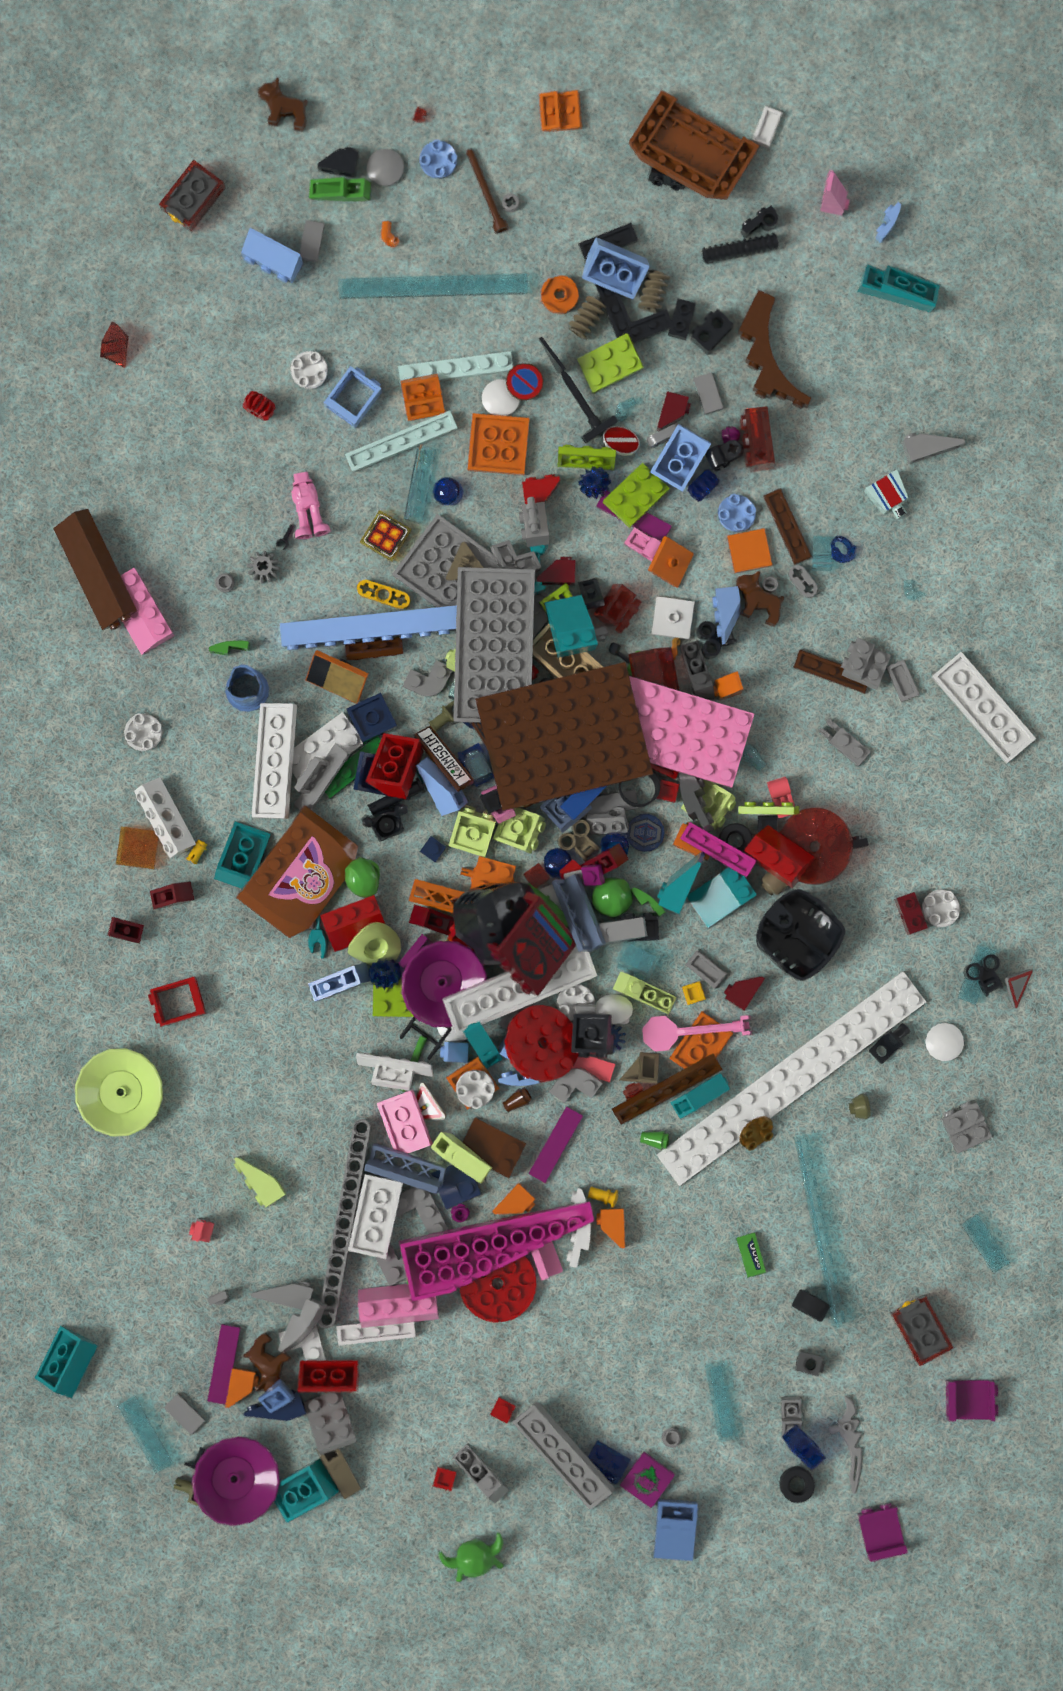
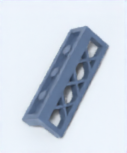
M574 874L565 880L552 881L578 952H593L605 945L606 942L579 874Z
M374 1143L370 1159L365 1164L364 1171L437 1194L442 1188L447 1166ZM377 1150L383 1152L387 1158L384 1160L375 1158ZM400 1157L405 1164L398 1166L393 1158ZM418 1163L423 1170L420 1172L414 1171L411 1164ZM433 1168L440 1170L439 1178L432 1177L429 1170Z

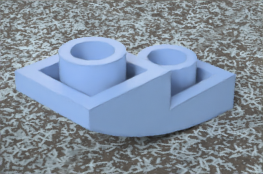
M899 202L895 206L891 204L884 212L886 215L883 220L887 224L883 223L876 230L878 232L876 239L880 243L888 236L897 220L901 207Z
M512 1071L501 1074L502 1078L498 1079L499 1083L512 1086H527L539 1083L537 1080L528 1079L524 1076H521L522 1080L519 1081L517 1074H513Z

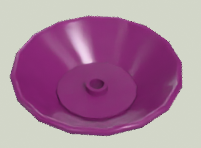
M437 941L422 947L410 958L402 974L401 993L407 1009L418 1021L432 1027H452L443 998L487 980V974L484 965L479 962L471 948L456 941ZM444 979L443 984L439 985L438 981Z
M240 1436L222 1439L208 1448L197 1462L192 1479L194 1499L202 1512L216 1523L230 1526L251 1523L265 1514L275 1501L280 1484L278 1463L270 1450L257 1440ZM235 1475L236 1480L231 1482V1477Z

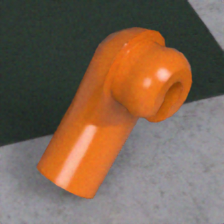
M382 221L381 239L387 246L394 248L399 244V238L391 233L392 223L390 221Z

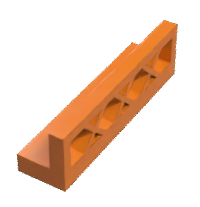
M415 879L409 901L453 913L454 903L465 892Z

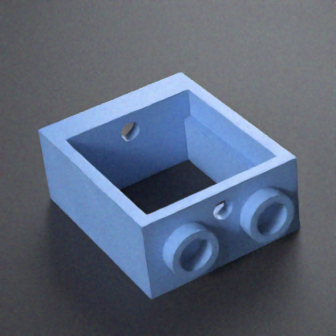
M350 366L324 401V406L356 428L380 396L382 389L378 381L373 378L369 380L364 376L365 373L358 367L354 369ZM352 377L374 392L357 416L335 402Z

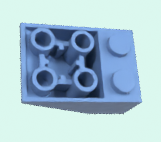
M658 1499L654 1558L693 1561L697 1524V1501Z

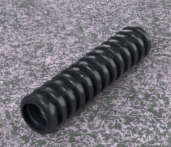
M772 233V235L766 234L765 237L760 235V238L755 236L754 239L750 237L749 240H737L736 243L732 241L731 244L726 242L725 245L721 243L720 246H708L707 249L703 247V261L705 264H708L710 261L711 263H714L715 260L720 262V259L724 261L726 258H737L739 255L743 257L744 254L748 256L749 253L753 255L755 252L772 251L773 248L777 250L779 247L777 235Z

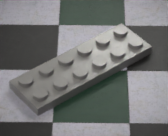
M538 1401L512 1422L590 1510L616 1490Z

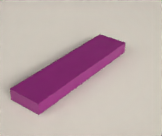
M605 490L596 507L608 513L609 515L619 519L606 505L602 503L603 500L611 493ZM646 512L632 527L661 542L663 537L668 535L672 526Z
M566 1106L528 1174L546 1183L583 1115Z
M221 1324L207 1402L226 1405L241 1327Z

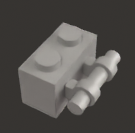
M529 497L527 498L528 504H522V512H519L520 524L524 523L525 528L521 529L522 540H526L527 547L548 545L550 542L545 502L535 503V498Z

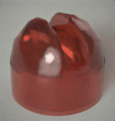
M417 106L412 121L417 123L426 121V118H424L428 116L426 110Z

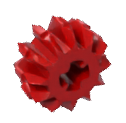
M250 391L243 402V408L247 412L264 421H268L272 417L276 407L272 400L257 391Z

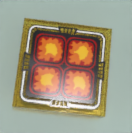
M379 510L362 537L360 544L393 563L412 529Z

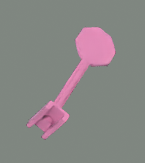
M666 1016L651 1017L642 1028L643 1042L657 1052L669 1050L678 1040V1037L682 1035L725 1031L742 1032V1036L752 1035V1031H746V1029H750L749 1021L745 1022V1020H751V1016H740V1020L727 1024L678 1028Z

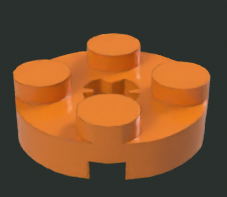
M567 276L551 277L542 286L541 301L544 307L554 314H566L578 302L577 286ZM562 290L565 297L557 299V296L554 295L555 292Z

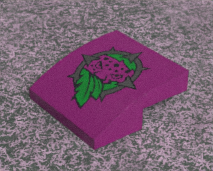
M643 1452L619 1486L652 1508L674 1478L675 1473L646 1452Z

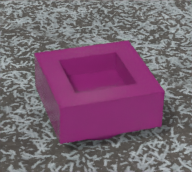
M601 864L584 865L581 867L585 886L602 885L605 883Z

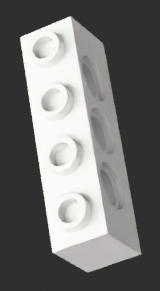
M160 777L142 784L134 791L138 802L143 807L146 817L150 820L154 832L159 837L163 849L169 858L182 854L196 845Z

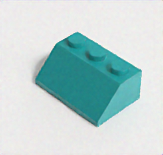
M60 1325L35 1379L54 1393L73 1398L98 1345Z

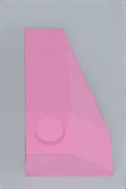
M833 170L828 172L820 211L842 216L844 210L848 211L850 199H847L848 192Z

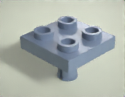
M570 795L547 800L540 808L560 831L564 833L592 809L590 804L575 820H572L559 807Z

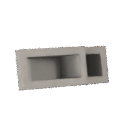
M306 1299L301 1314H292L278 1350L281 1352L289 1351L307 1337L316 1326L327 1305L315 1299Z

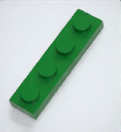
M379 737L374 738L345 761L325 791L330 799L355 780L360 752L376 754L381 741Z

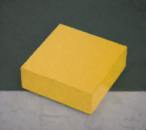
M700 981L682 987L687 1005L706 1000Z

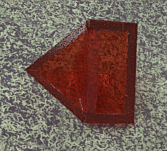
M111 322L101 341L100 357L125 368L129 336L115 322Z

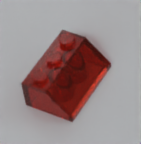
M671 647L628 654L632 677L680 691Z

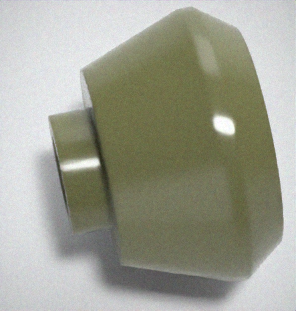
M863 1093L853 1098L852 1103H849L850 1114H854L855 1118L867 1120L871 1116L868 1097Z

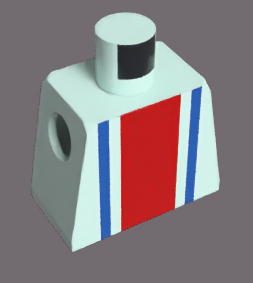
M897 470L865 488V494L883 514L892 510L897 519L907 514L902 504L907 501L908 495Z

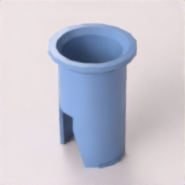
M240 664L233 668L231 676L226 683L225 692L228 701L234 708L240 711L251 712L259 709L260 703L266 702L269 695V686L262 673L248 665ZM244 675L256 677L260 684L258 694L245 698L235 697L232 693L235 680Z

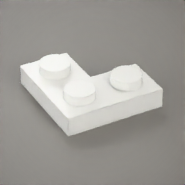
M316 1324L307 1337L292 1348L302 1347L306 1361H326ZM285 1331L278 1333L280 1342L283 1339Z

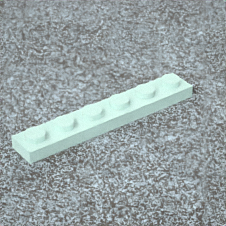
M511 351L398 366L400 380L438 373L439 381L509 372L513 368Z
M447 411L346 453L345 456L352 473L457 430V426L451 411Z

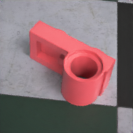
M786 777L767 782L774 806H781V802H793ZM777 814L778 819L790 816Z
M197 1219L196 1223L192 1222L189 1235H192V1240L199 1242L200 1240L210 1243L215 1223Z

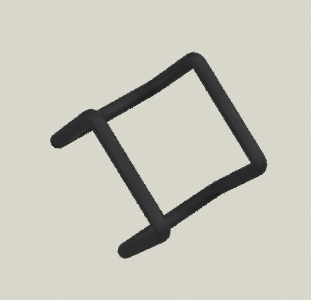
M413 1016L399 1038L403 1039L412 1027L436 1045L427 1057L430 1060L452 1029L451 1027H445L448 1030L437 1042L413 1024L416 1020Z

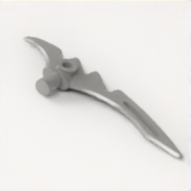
M845 1396L846 1412L844 1416L837 1421L838 1425L829 1426L828 1428L830 1434L839 1432L848 1446L851 1456L849 1479L852 1493L855 1494L862 1465V1448L856 1447L861 1433H855L860 1421L852 1419L856 1414V1408L852 1399ZM857 1456V1470L855 1480H853L855 1457Z

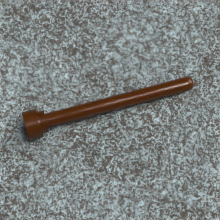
M468 149L466 152L494 219V225L492 226L495 234L505 232L509 229L507 221L501 218L473 149Z

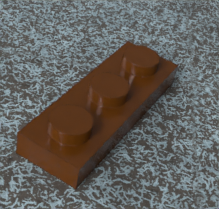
M401 636L393 637V640L388 641L375 639L374 642L363 643V641L355 642V644L345 645L346 660L403 654Z

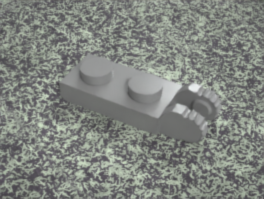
M828 719L826 721L827 725L837 732L834 737L823 728H820L818 732L858 767L869 755L870 751L842 727L840 728L831 719Z

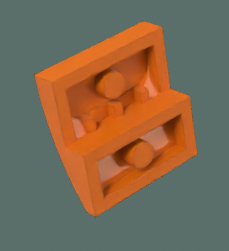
M578 90L561 93L553 91L539 94L543 132L582 129Z
M438 373L400 380L408 421L445 413Z

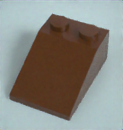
M474 1118L462 1142L492 1167L491 1170L507 1178H510L526 1145L525 1142L477 1118Z

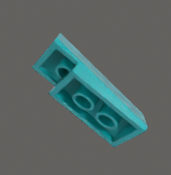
M867 264L857 292L930 313L936 306L940 285L889 265L883 271Z

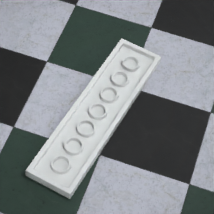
M576 946L539 996L531 993L530 995L525 994L520 989L521 985L510 978L511 974L504 972L443 998V1002L456 1035L464 1033L463 1031L472 1023L480 1021L483 1025L597 976L589 952H578Z

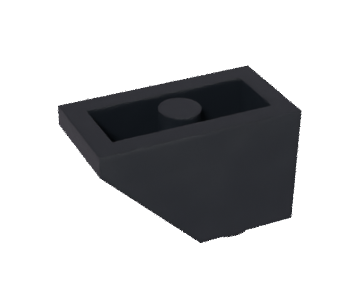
M351 147L339 148L318 162V172L355 178L360 157L359 151Z

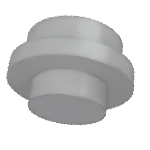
M223 573L216 578L215 584L219 591L226 593L234 588L235 581L230 574Z
M668 1428L662 1434V1441L665 1446L674 1448L680 1444L681 1434L675 1428Z

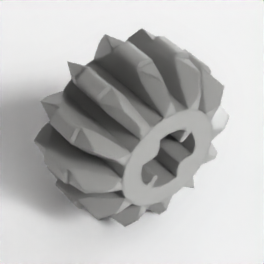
M263 551L262 556H260L259 552H256V559L252 556L249 558L253 563L247 564V567L251 568L248 574L254 575V581L260 577L261 584L264 583V578L270 583L271 578L269 576L272 575L276 578L277 574L273 571L280 570L278 566H274L279 561L278 559L272 560L274 558L272 553L267 557L266 551ZM265 563H266L267 570H265V569H262V570H261V568L259 567V565H260V564L265 565Z

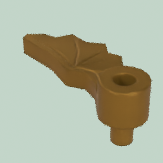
M679 638L672 640V648L667 652L661 665L671 664L672 661L676 660V656H678L677 646L681 645Z

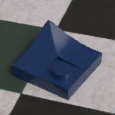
M454 1165L446 1168L443 1185L438 1192L446 1210L482 1195L478 1182ZM441 1171L432 1172V1177L439 1178Z

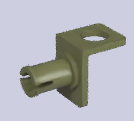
M454 700L447 706L443 705L441 707L442 713L428 722L435 732L448 722L456 723L453 722L454 713L452 712Z
M177 1477L175 1483L178 1484H174L173 1489L188 1493L189 1498L187 1502L199 1506L194 1499L192 1482Z

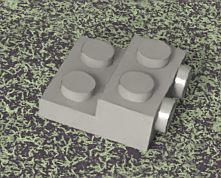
M857 637L855 642L851 641L848 652H850L849 658L845 657L841 668L844 669L842 676L877 690L891 655L875 649V644Z
M971 1100L961 1104V1109L957 1111L951 1109L943 1113L944 1117L940 1118L957 1154L992 1138L977 1102L972 1103Z

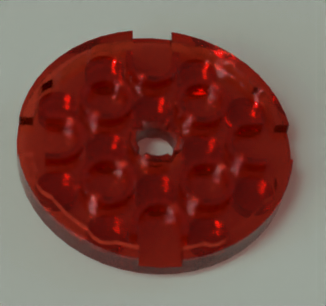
M823 808L803 809L799 811V814L792 815L779 832L815 857L798 880L799 882L809 885L828 883L840 876L851 860L853 839L850 829L840 816ZM814 841L820 844L816 852H813L810 848L811 843Z

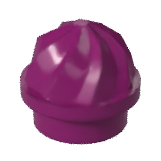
M727 426L726 429L721 431L724 443L731 440L739 441L740 431L736 427Z

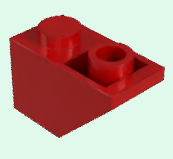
M555 474L545 475L543 479H537L536 477L526 478L522 482L525 504H528L527 498L534 497L535 503H546L560 484V476L555 477Z

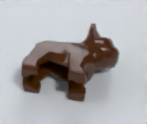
M278 77L273 82L264 83L258 88V95L267 103L271 113L267 121L268 126L277 127L281 117L293 115L296 120L293 124L294 130L303 132L306 124L305 114L308 100L302 101L283 95Z
M759 571L753 575L739 576L736 579V586L742 592L745 609L741 611L740 615L749 618L755 609H766L769 618L765 624L775 627L780 618L781 604L784 601V596L778 597L761 589L759 585Z
M263 1333L256 1338L253 1346L244 1354V1358H249L261 1373V1380L255 1389L256 1391L264 1390L266 1392L281 1379L280 1375L283 1364L291 1359L286 1352H282L277 1357L265 1352L266 1343L272 1340L267 1333Z

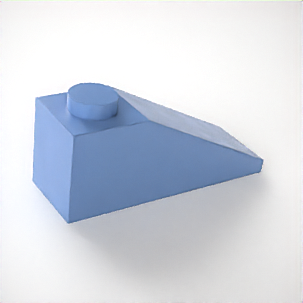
M365 962L311 982L308 985L316 1002L372 981Z

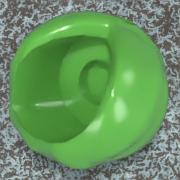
M358 857L351 861L345 869L347 887L352 893L362 898L371 897L377 893L380 878L379 866L374 861L363 857Z
M609 877L604 879V884L596 885L592 893V904L600 914L614 918L627 912L632 905V892L626 880Z

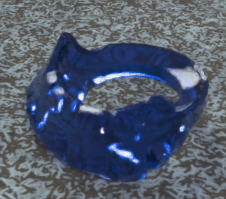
M843 536L834 537L831 541L833 560L839 563L852 561L856 556V546H853ZM835 542H842L847 548V554H842L839 548L835 546Z

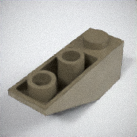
M315 1448L344 1500L361 1490L339 1449L320 1455L318 1449Z

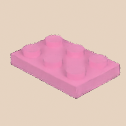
M413 1090L377 1103L393 1149L408 1154L433 1144Z

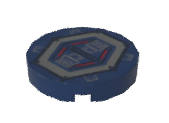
M640 814L629 822V829L626 832L627 840L634 849L641 852H651L662 843L665 835L664 827L657 817L650 814Z

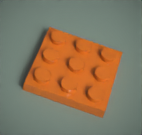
M472 413L467 470L524 476L529 418Z

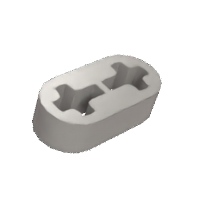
M679 423L649 436L646 440L650 447L653 448L668 441Z
M795 565L789 570V579L800 594L805 598L814 597L818 590L817 585L805 568ZM793 570H800L802 572L800 575L803 579L802 581L798 577H793ZM804 582L807 586H813L812 594L804 592L806 588L803 584Z

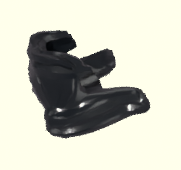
M397 803L391 809L379 811L373 816L364 815L361 818L362 825L368 828L372 827L375 837L378 838L379 842L384 841L404 831L400 816L408 813L406 805Z

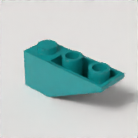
M480 1021L467 1026L463 1032L486 1069L503 1060Z

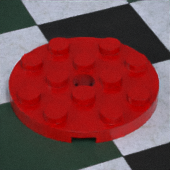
M534 1005L517 1013L508 1024L505 1039L506 1053L513 1067L521 1075L539 1082H551L563 1077L573 1068L578 1057L577 1053L571 1052L573 1024L561 1011L546 1005ZM539 1039L546 1040L545 1048L539 1046Z
M523 1256L460 1287V1295L469 1311L482 1320L494 1323L513 1320L527 1310L534 1298L536 1291L535 1271L528 1258ZM501 1278L503 1286L500 1289L494 1288L492 1286L493 1279Z

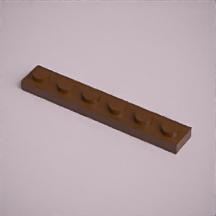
M713 1053L612 1108V1111L622 1125L723 1069Z

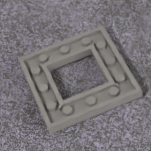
M412 1187L400 1194L396 1217L416 1208L428 1234L448 1230L429 1191ZM390 1243L386 1259L375 1257L389 1286L406 1278L403 1259H398Z

